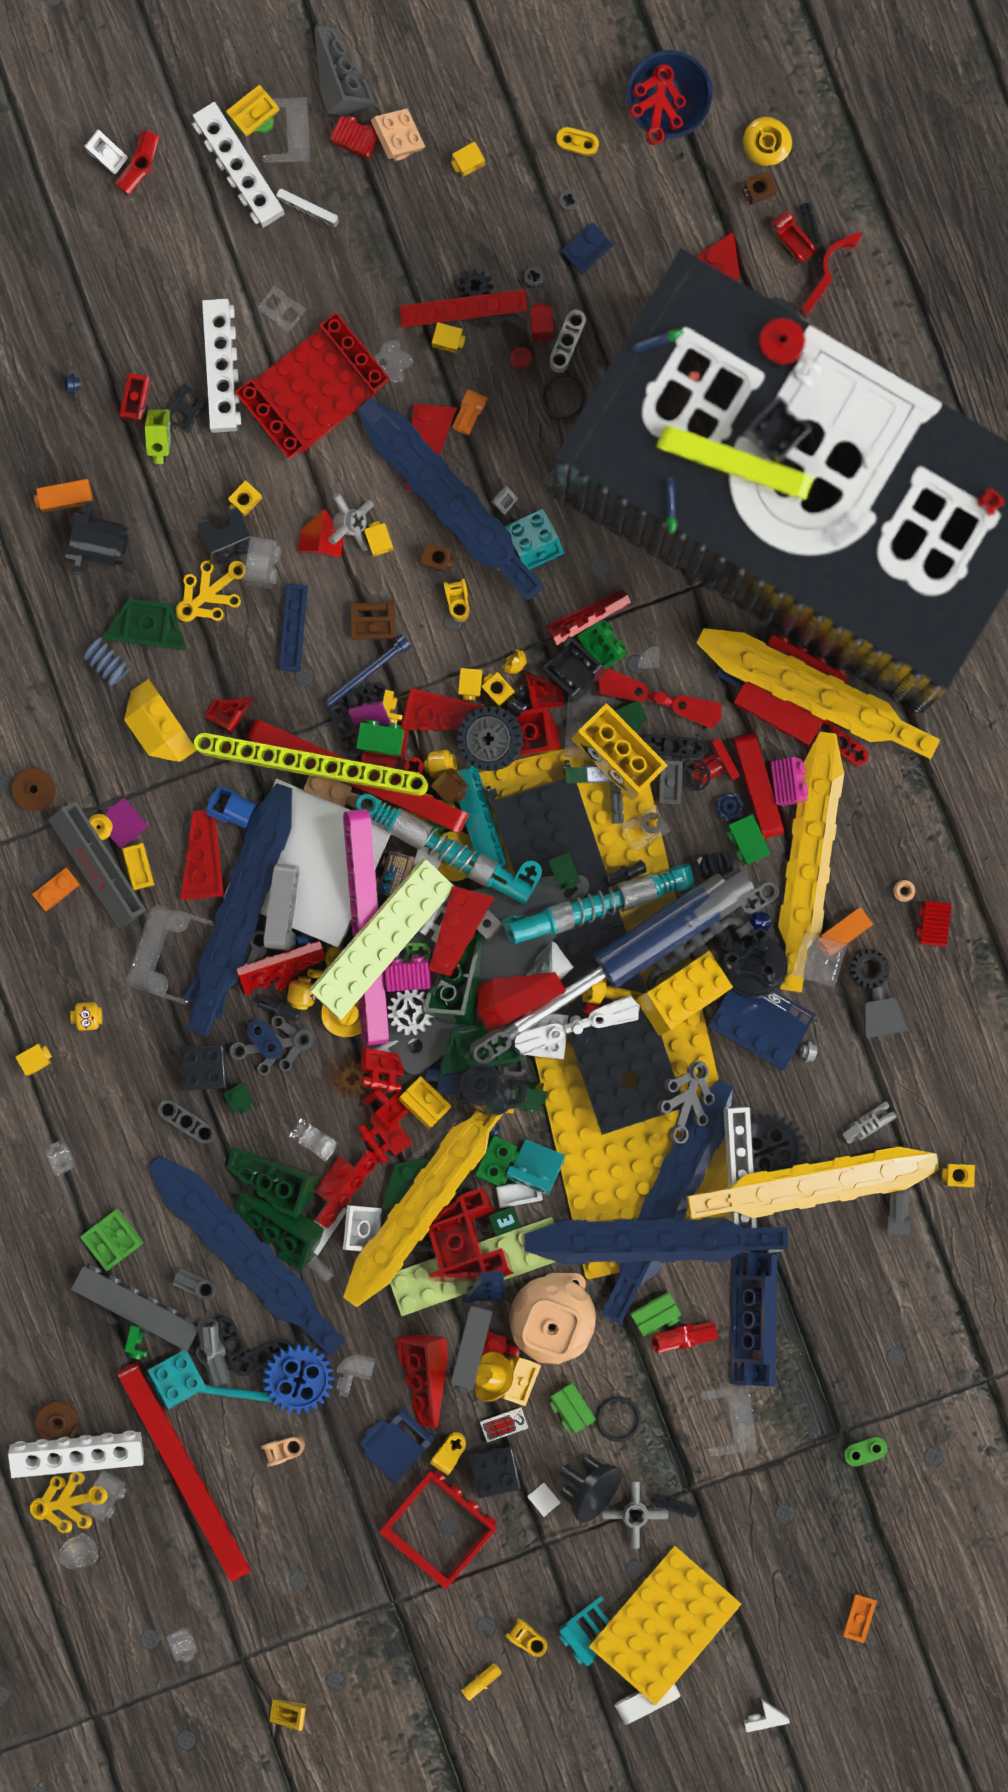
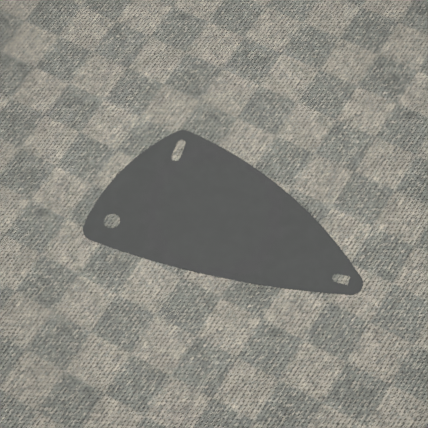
M579 875L581 882L577 883L576 887L578 890L570 898H566L563 894L565 889H560L555 876L540 877L525 905L492 887H484L473 890V892L495 897L489 910L502 922L503 919L521 914L530 917L562 902H576L578 897L582 900L589 890V882L584 876ZM523 879V881L531 884L532 886L535 883V881L531 879ZM442 912L435 921V924L438 926L443 921L444 914ZM488 919L484 920L483 926L489 928L491 921ZM502 926L490 940L483 936L479 986L498 977L524 976L535 963L534 961L538 954L554 940L557 934L547 933L512 944L507 941L505 930ZM430 929L425 936L418 930L409 942H426L429 944L432 950L429 957L431 963L436 942L431 940L435 931ZM409 946V958L412 957V954L418 953L420 956H424V954L428 953L422 946L417 951H412L413 946ZM404 948L400 951L398 958L405 957L406 951ZM430 971L431 985L434 986L439 974ZM384 976L389 1031L388 1042L399 1041L388 1049L391 1053L399 1054L405 1071L410 1074H420L445 1054L450 1032L453 1028L471 1025L453 1024L435 1017L429 1018L432 1025H425V1032L419 1029L418 1035H414L412 1031L409 1035H405V1029L398 1032V1025H391L394 1018H388V1015L392 1013L388 1006L394 1005L391 998H399L397 996L398 991H386ZM419 989V990H418V995H419L422 991H424V992H426V995H425V997H424V998L426 999V998H427V993H428V990H429V989ZM413 997L417 1005H424L418 998ZM478 997L472 1025H477L481 1021L478 1015ZM404 1000L400 1003L398 1010L403 1007ZM410 1006V1010L407 1011V1015H411L413 1017V1013L416 1012V1009H413ZM425 1014L421 1015V1017L419 1018V1023L422 1022V1020L425 1017ZM400 1018V1021L404 1025L410 1027V1025L408 1024V1020H406L405 1018ZM414 1038L419 1039L423 1045L422 1050L417 1054H413L408 1050V1042Z

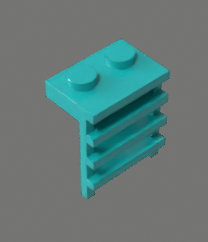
M601 1596L591 1602L585 1609H582L567 1623L559 1627L561 1633L559 1638L566 1647L570 1645L575 1652L572 1655L580 1665L584 1663L586 1666H589L594 1662L593 1658L597 1654L589 1647L592 1641L577 1623V1620L583 1616L597 1635L601 1631L587 1612L594 1608L606 1625L610 1622L598 1607V1604L604 1600Z

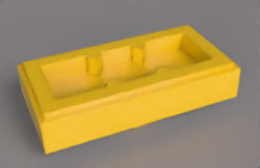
M144 843L122 848L133 890L154 886Z

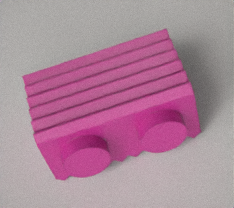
M790 757L771 761L776 805L787 806L807 802L808 787L804 782L803 776L806 768L802 760Z
M423 956L411 957V961H402V958H394L385 969L386 991L430 989L431 973L429 971V959L424 960Z

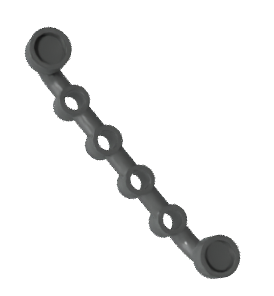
M728 916L716 922L705 933H700L690 940L691 943L685 948L681 945L672 951L673 957L668 960L662 958L654 964L656 969L647 979L648 990L656 986L655 982L660 976L727 926L735 925L738 928L735 932L740 939L753 930L754 927L750 922L745 924L743 920L735 916Z

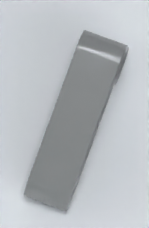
M276 864L274 867L264 934V946L269 950L285 952L295 949L296 935L292 932L300 875L299 866Z

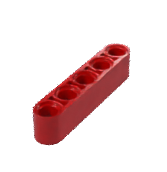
M755 732L733 738L763 838L768 839L784 834Z

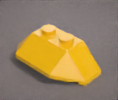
M149 679L131 690L124 720L149 756L181 762L197 751Z

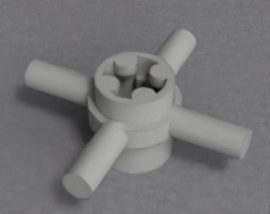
M335 494L333 499L340 512L334 516L333 526L336 532L329 537V542L335 545L345 534L354 535L361 550H368L370 546L362 531L366 527L365 514L374 506L373 502L367 500L358 510L348 509L341 494Z
M631 1481V1502L623 1510H602V1519H623L625 1524L631 1527V1548H640V1527L645 1525L648 1519H668V1511L647 1510L645 1505L640 1502V1482ZM632 1510H638L642 1513V1516H639L637 1521H633V1518L629 1516V1512Z

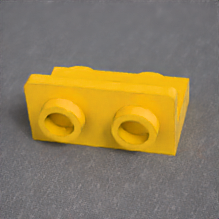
M509 1354L507 1360L512 1365L514 1378L511 1388L501 1398L526 1406L541 1365Z

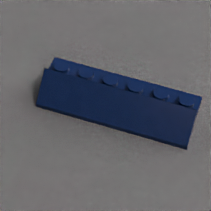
M739 1253L733 1257L730 1384L775 1386L777 1254Z

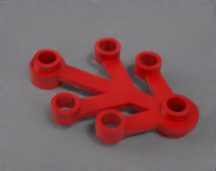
M664 64L655 67L652 78L644 83H638L632 89V93L636 98L644 96L647 90L657 85L656 93L640 104H634L629 109V114L632 118H639L645 110L654 105L651 127L645 134L647 143L653 146L658 145L664 140V132L660 128L662 110H664L669 118L668 126L672 130H677L682 126L683 120L676 114L674 109L679 110L686 104L685 98L680 95L672 82L674 77L672 68ZM637 87L642 90V94L637 91ZM666 89L673 98L671 104L665 96ZM676 99L681 102V105L677 104ZM634 108L638 109L639 114L634 112ZM673 119L677 121L678 126L673 123ZM651 134L655 136V140L652 139Z

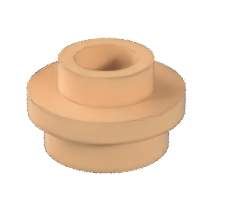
M901 880L894 886V896L901 902L910 901L915 895V887L910 881ZM902 887H906L908 889L907 895H902L900 893V889Z

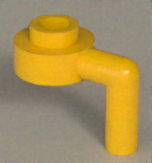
M332 946L328 949L325 957L327 964L325 970L344 950L343 948ZM309 969L307 975L310 978L319 979L325 970Z

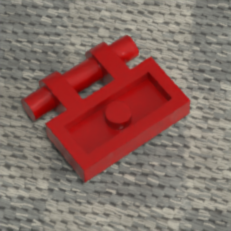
M371 1048L362 1049L361 1071L369 1072V1077L362 1076L360 1084L367 1086L369 1089L380 1088L389 1093L393 1091L400 1092L401 1084L395 1083V1077L403 1076V1066L399 1054ZM379 1074L385 1075V1080H380Z
M374 1118L370 1120L374 1126L372 1130L369 1131L365 1124L358 1128L362 1135L361 1139L363 1142H367L375 1155V1159L378 1158L381 1164L389 1160L385 1154L387 1150L390 1149L395 1156L413 1144L398 1122L387 1132L383 1130ZM378 1133L386 1143L382 1147L379 1146L373 1137Z

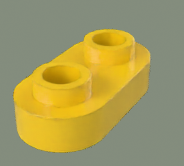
M570 127L562 128L557 133L556 142L562 150L584 156H592L598 150V138L592 133ZM569 137L571 142L565 143L563 139ZM587 142L592 145L589 149L584 147V144Z

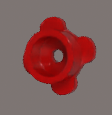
M989 488L985 491L983 497L978 498L977 505L983 507L988 515L993 516L996 513V509L1004 505V499L994 489Z

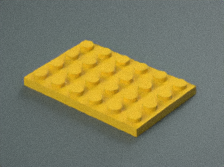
M674 1546L589 1647L656 1706L741 1606V1603Z

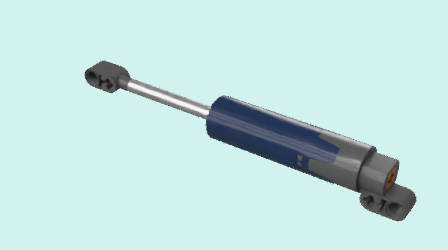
M740 868L734 869L724 877L716 873L594 953L593 959L598 968L566 988L565 993L537 1007L504 1030L494 1029L475 1041L470 1047L471 1056L479 1063L491 1061L511 1046L512 1039L592 988L591 985L606 978V981L612 988L621 986L739 908L747 913L757 912L777 898L778 887L767 880L758 881L753 885L744 870ZM769 885L770 893L767 896H763V888ZM747 898L751 899V901L749 902V907L745 906L747 904ZM498 1036L502 1037V1044L497 1043ZM488 1042H490V1043L492 1044L491 1046L494 1048L493 1050H492V1048L487 1044ZM485 1047V1055L477 1057V1050Z

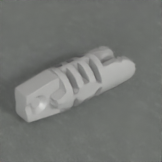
M887 1101L849 1125L850 1129L842 1134L848 1144L857 1139L859 1141L865 1139L897 1117L894 1112H891L878 1120L877 1116L889 1107Z

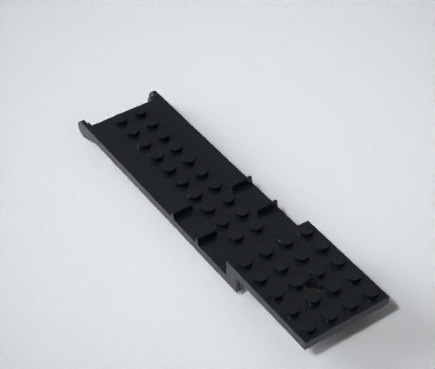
M569 759L565 760V765L562 766L564 774L565 768L571 767ZM565 778L495 801V797H498L496 788L491 789L490 785L486 786L515 876L521 866L527 861H535L540 865L542 869L541 877L554 876L549 861L569 853L578 875L584 876L589 882V890L583 899L588 898V894L591 896L597 895L599 890L603 895L609 894V887L604 880L607 873L577 783L567 784ZM533 865L530 868L526 867L527 875L524 876L520 873L518 878L523 880L530 879L532 875L536 876L537 872L534 871L536 867ZM574 887L565 890L563 894L566 898H570L578 888ZM613 908V909H610V910H608V911H609L610 913H613V912H614V908ZM617 908L614 915L606 913L603 919L596 917L593 922L585 921L582 926L575 924L574 928L560 932L554 938L553 942L557 944L573 966L560 980L565 989L597 969L593 954L626 933L624 923ZM640 973L617 987L640 993L646 992ZM582 994L560 1008L561 1015H568V1023H570V1019L573 1016H579L581 1019L589 1018L582 1011V1007H585L586 1003L582 1001ZM603 998L600 1005L605 1006L617 1000ZM639 1007L638 1020L601 1028L591 1025L583 1028L580 1034H576L574 1031L568 1033L601 1135L667 1114L658 1110L659 1101L663 1099L669 1100L678 1095L680 1091L678 1089L676 1092H668L664 1088V1083L667 1079L676 1078L662 1036L657 1034L641 1007ZM598 1017V1019H595V1021L597 1022L603 1020L602 1017ZM626 1071H633L638 1076V1082L633 1088H626L621 1083V1076ZM671 1082L670 1088L672 1089L674 1086L673 1082ZM666 1103L663 1105L664 1110L667 1108ZM682 1103L672 1108L671 1112L681 1109Z

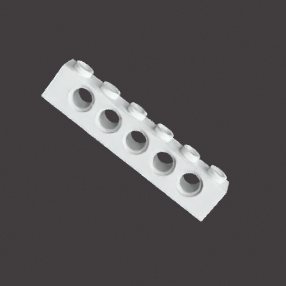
M213 102L193 115L195 121L192 123L198 134L202 133L206 138L203 142L209 152H215L218 157L215 159L217 165L221 170L225 169L229 174L226 177L233 189L237 187L241 193L238 197L244 206L248 205L252 210L249 214L255 224L260 223L262 228L285 215L282 206L216 103ZM217 126L220 130L217 134H210L208 132L209 128ZM223 144L231 146L228 152L220 151V147ZM234 162L243 164L240 170H233L231 166ZM246 180L254 182L251 188H244L242 186ZM257 198H264L266 200L263 206H256L254 201Z
M229 299L202 300L210 430L212 433L238 431L237 425H241V414L236 412V403H240V399L235 394V382L239 380L238 369H234L233 361H237V349L232 348V339H236L235 326H231V318H235L234 305H230ZM216 319H224L225 325L223 327L217 328L214 326ZM218 340H225L227 342L223 349L215 347ZM220 361L228 363V367L225 370H218L216 368ZM222 382L229 384V389L225 392L218 390V385ZM222 404H229L231 406L230 411L227 413H221L219 407Z
M126 1431L123 1434L104 1433L101 1436L83 1435L79 1438L71 1439L61 1437L51 1441L40 1439L30 1443L19 1441L10 1444L8 1453L12 1478L143 1465L144 1461L141 1432ZM120 1446L123 1447L124 1450L119 1451L115 1448ZM94 1449H101L103 1452L97 1453V1452H95V1451H93V1450H94ZM72 1451H79L81 1454H79V1455H74V1454L71 1453V1452H72ZM57 1453L59 1456L52 1457L50 1454ZM29 1455H34V1456H36L37 1458H36V1459H30L28 1456H29Z

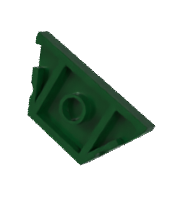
M128 599L123 609L113 620L110 628L103 635V640L186 651V645L172 604Z
M484 1023L453 1028L451 1030L440 1076L466 1072L471 1066L481 1064L471 1056L470 1047L475 1041L489 1033ZM498 1036L497 1043L502 1044V1037ZM488 1042L487 1044H488V1045L492 1048V1050H493L494 1048L491 1046L492 1044H491L490 1042ZM510 1046L506 1051L484 1064L495 1067L522 1062L523 1058ZM485 1047L477 1050V1057L485 1055Z
M433 1157L395 1163L383 1202V1210L392 1209L396 1204L400 1203L414 1184L413 1180ZM460 1185L456 1189V1194L453 1198H458L465 1193Z

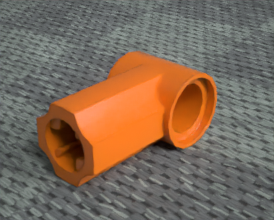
M468 389L452 428L469 436L478 415H481L488 398Z

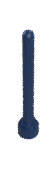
M402 634L396 637L390 649L328 697L324 702L325 706L331 707L397 653H405L412 648L407 639Z

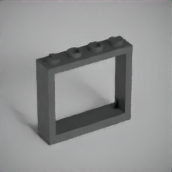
M471 1302L451 1384L455 1385L454 1389L464 1392H467L468 1389L473 1390L493 1307Z

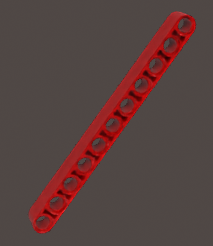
M255 719L247 739L255 743L346 759L258 719ZM288 756V758L295 760L294 756ZM309 760L306 766L314 768L316 760ZM330 764L327 772L334 773L337 770V764ZM351 768L348 772V776H357L359 772L358 768ZM372 772L369 777L370 781H377L380 774ZM391 779V785H398L400 783ZM346 783L458 834L461 833L469 816L468 813L426 794L415 796Z
M134 1362L117 1372V1375L229 1580L234 1582L250 1573L249 1564L141 1367L137 1362Z

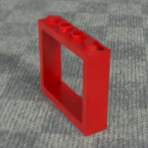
M430 1470L383 1525L379 1533L442 1587L447 1589L497 1530L495 1525L497 1521L488 1513L483 1515L478 1510L480 1506L472 1499L467 1501L461 1496L463 1492L456 1485L449 1486L445 1482L447 1478L438 1470L435 1473ZM431 1480L487 1527L486 1531L448 1576L391 1529Z

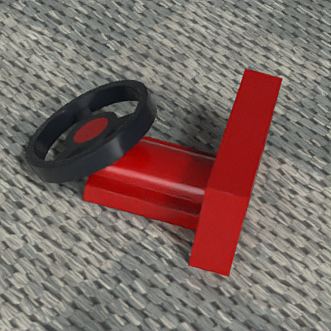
M720 738L711 742L715 754L702 761H690L684 766L682 778L688 788L695 791L702 790L709 785L711 780L724 773H727L731 782L740 777ZM691 763H696L695 765H693L694 769L688 766ZM686 770L691 773V778L695 781V787L688 782Z

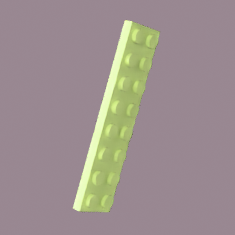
M423 858L312 985L309 991L334 1015L342 1020L450 895L453 885L432 864Z
M549 1217L480 1242L483 1254L503 1248L508 1253L514 1273L505 1276L504 1280L556 1262L525 1251V1234L554 1224L553 1218ZM433 1258L399 1270L390 1285L401 1316L464 1295L468 1293L467 1288L474 1286L473 1281L435 1282L430 1278L429 1274L439 1271L440 1267L437 1258Z

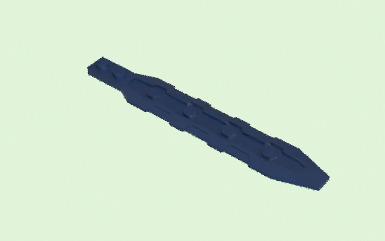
M371 398L358 408L373 447L407 480L410 488L426 501L435 511L438 519L454 532L476 561L480 564L499 569L527 601L536 595L544 586L515 555L511 533L478 501L475 493L468 486H465L449 469L446 461L429 447L407 418Z
M276 784L250 819L244 836V845L237 864H234L230 875L229 887L215 918L216 923L208 946L204 948L198 965L200 990L186 1029L208 1036L223 994L238 981L239 975L236 968L242 967L244 964L247 947L252 934L255 933L257 928L258 916L266 894L270 891L274 867L278 863L281 852L285 849L292 829V788Z
M718 1080L709 1088L715 1096L714 1103L712 1105H704L700 1102L704 1113L708 1116V1123L705 1126H698L694 1123L693 1117L695 1114L691 1106L685 1124L689 1132L688 1139L682 1144L674 1143L669 1155H666L660 1167V1174L650 1194L646 1196L641 1206V1213L637 1221L658 1220L659 1218L684 1220L688 1208L686 1196L694 1195L696 1189L700 1187L714 1152L719 1148L725 1136L723 1108L731 1107L732 1086ZM708 1095L706 1096V1102L709 1101ZM700 1116L699 1122L701 1123L703 1120L702 1116ZM659 1261L619 1263L620 1276L601 1315L621 1325L639 1286L656 1275L663 1263Z
M159 1156L148 1167L165 1204L181 1221H185L203 1239L202 1242L212 1252H216L233 1270L237 1278L242 1283H246L279 1320L300 1325L329 1356L346 1341L315 1309L310 1288L274 1255L275 1252L265 1242H261L246 1227L244 1221L213 1193V1189L197 1173L162 1156Z
M725 1217L702 1218V1220L659 1218L658 1220L631 1221V1219L590 1222L587 1220H562L525 1234L526 1252L561 1264H588V1262L632 1263V1261L671 1263L681 1260L726 1262L744 1250H788V1227L743 1228Z

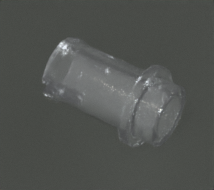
M317 1255L307 1264L320 1277V1281L327 1283L334 1276L333 1269H329Z

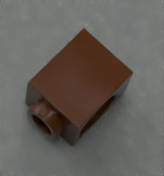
M769 171L745 180L744 188H742L745 199H750L752 205L774 197L777 193ZM759 184L763 186L764 191L756 193L753 190V186Z
M427 542L420 563L421 566L446 573L447 568H452L455 556L451 555V549ZM441 553L445 559L442 563H435L432 560L433 555Z
M453 768L445 770L431 787L448 804L461 802L467 796L466 791L470 785Z

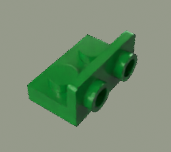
M603 619L590 626L577 637L584 648L607 669L628 654L625 651L626 647L623 642L614 635V629L611 624Z
M133 1323L130 1328L125 1352L129 1353L128 1357L141 1360L142 1356H147L148 1349L136 1347V1345L141 1344L144 1331H141V1327Z

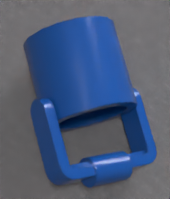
M219 786L215 793L211 794L207 802L206 814L224 823L230 822L247 829L257 803L241 797L235 791ZM220 793L230 797L223 814L212 810L219 799Z

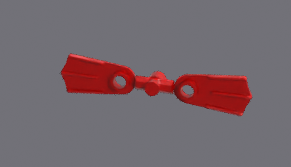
M609 668L598 679L601 695L631 701L639 700V702L645 699L653 701L659 705L672 707L676 714L711 729H714L716 724L722 719L721 703L683 695L674 699L666 696L664 692L648 691L644 683ZM640 688L643 694L636 696L634 693L635 689ZM684 702L686 708L683 710L679 709L678 703Z

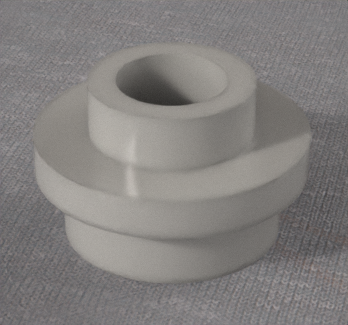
M806 1041L800 1047L799 1055L802 1057L803 1062L808 1063L816 1058L817 1045L813 1044L812 1041Z

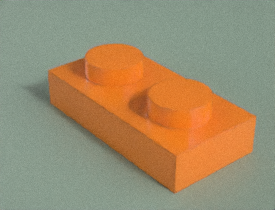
M66 867L32 895L47 912L79 887L80 883Z
M855 1593L843 1637L862 1643L865 1642L877 1600Z

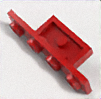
M367 1150L355 1167L339 1156L314 1191L328 1202L316 1219L318 1223L329 1228L337 1220V1216L349 1204L353 1194L362 1186L370 1171L376 1167V1163L379 1160L378 1158L375 1159V1155Z

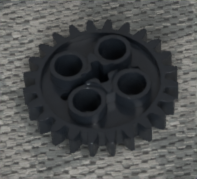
M765 1114L764 1121L760 1116L757 1117V1124L752 1120L750 1121L751 1141L753 1138L758 1137L763 1142L761 1149H755L752 1146L753 1173L792 1168L798 1163H805L800 1158L807 1155V1152L801 1150V1148L807 1146V1143L800 1142L805 1135L797 1134L800 1127L792 1128L793 1120L787 1124L785 1123L786 1116L778 1120L777 1114H774L773 1119H770L769 1114ZM774 1129L782 1131V1140L776 1141L773 1139L772 1131ZM784 1141L790 1142L788 1145L774 1151L775 1155L769 1152L757 1158L753 1156L755 1153L767 1149L769 1143L771 1146H775ZM783 1149L791 1152V1159L789 1161H784L780 1157V1152ZM762 1158L770 1159V1169L761 1167L760 1160Z

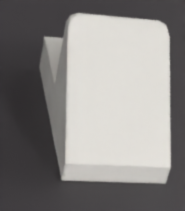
M98 129L84 145L89 155L99 160L113 174H116L128 159Z
M763 1699L761 1700L765 1716L761 1717L760 1714H753L748 1716V1720H743L746 1732L790 1723L786 1714Z

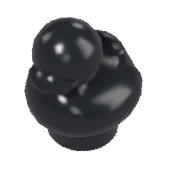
M525 684L514 688L516 696H511L507 700V711L511 712L515 717L525 710L532 709L531 704L523 700L529 696V689Z

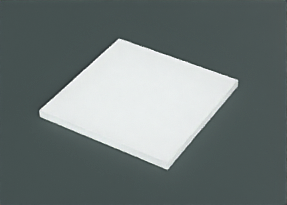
M276 779L273 787L276 784H281L292 788V829L285 849L281 852L277 863L296 865L300 869L292 928L341 948L352 923L343 828V813L351 810ZM372 819L371 830L376 869L391 834L383 827L384 824L380 825L379 822H374ZM271 888L266 894L260 914L266 917Z

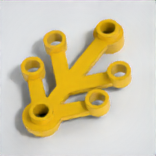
M240 561L232 562L228 568L229 572L209 587L210 576L214 571V566L210 564V571H204V565L210 564V562H202L200 595L192 601L193 587L196 586L197 579L192 574L186 575L184 577V600L176 607L177 617L184 622H190L195 617L212 618L214 621H221L224 617L222 609L214 608L209 610L198 607L205 602L227 604L232 608L239 607L241 599L238 595L226 596L217 595L216 593L232 580L243 578L246 574L245 565ZM236 567H240L242 569V572L239 575L234 574V569ZM189 577L194 578L192 585L186 583ZM236 597L238 603L232 605L230 603L231 598ZM188 607L191 609L189 615L183 614L184 608ZM220 611V618H214L213 613Z
M72 1472L69 1482L58 1500L51 1502L57 1489H62L65 1486V1479L62 1476H54L51 1478L50 1486L44 1496L35 1499L30 1505V1513L37 1520L47 1519L57 1527L59 1532L69 1533L72 1530V1522L60 1519L52 1511L60 1510L74 1520L79 1528H89L92 1524L91 1517L81 1515L72 1506L89 1502L92 1504H103L107 1500L108 1494L105 1488L95 1486L87 1494L70 1497L76 1486L81 1485L85 1480L82 1472ZM76 1475L79 1476L78 1482L75 1481ZM57 1479H59V1481H60V1484H59L58 1487L56 1486V1480H57ZM99 1492L102 1494L101 1499L98 1498ZM41 1505H43V1512H42V1513H41V1511H40ZM83 1518L86 1519L85 1525L82 1524ZM64 1523L67 1524L66 1530L63 1529Z

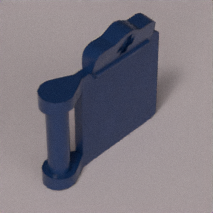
M405 1408L389 1424L385 1420H380L375 1426L369 1428L365 1438L361 1441V1446L366 1450L364 1455L395 1482L402 1477L437 1437L432 1432L429 1434L407 1414L408 1411ZM403 1421L424 1442L419 1445L398 1426V1423Z

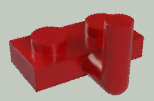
M376 1088L363 1098L365 1105H370L376 1099L382 1104L372 1117L385 1132L409 1112L398 1100L403 1094L402 1090L388 1099L379 1088Z

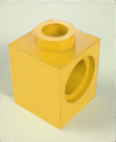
M475 142L452 153L453 161H451V165L456 173L460 172L462 177L485 166V159Z
M437 322L432 347L457 354L459 348L463 349L466 336L462 335L463 329Z
M245 480L228 498L231 504L229 508L237 507L239 512L245 517L261 501L262 495ZM247 495L250 498L249 503L240 505L238 503L239 497Z
M380 521L367 525L368 528L364 529L373 557L393 551V545L385 523L380 524Z
M461 668L458 696H462V700L475 701L476 698H480L482 670Z
M498 672L495 675L490 673L482 680L484 684L481 686V689L497 707L503 705L509 697L515 694L512 687ZM500 683L503 686L502 692L494 694L490 689L491 685Z
M37 1044L16 1056V1059L25 1075L30 1076L51 1064L49 1058L52 1056L46 1046L42 1047L41 1044Z
M946 1164V1168L942 1169V1181H946L945 1186L974 1187L975 1165ZM956 1169H960L963 1172V1179L959 1182H956L952 1176Z

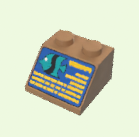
M390 852L389 856L384 855L381 868H384L382 877L378 876L376 881L377 894L389 898L410 874L415 858L395 852Z

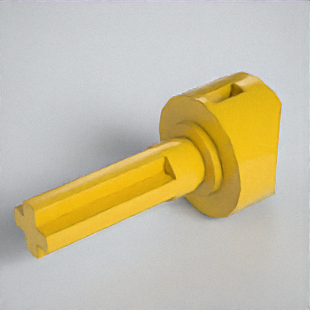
M605 978L591 985L592 988L582 994V1001L600 1005L603 998L619 1000L629 995L636 1001V998L644 993L606 986Z

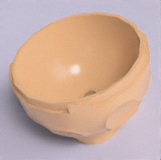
M554 1276L536 1278L520 1289L511 1304L509 1325L514 1341L526 1355L536 1360V1362L561 1364L576 1358L585 1351L594 1334L596 1313L591 1297L581 1286L567 1278ZM554 1324L556 1328L554 1330H550L548 1328V1325Z

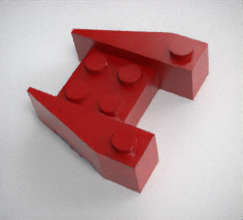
M483 1187L460 1195L450 1206L442 1209L429 1226L430 1229L424 1238L430 1236L440 1267L439 1271L429 1274L430 1278L435 1282L474 1281L480 1273L502 1270L503 1277L514 1273L508 1253L503 1248L483 1254L473 1220L494 1213L489 1194Z

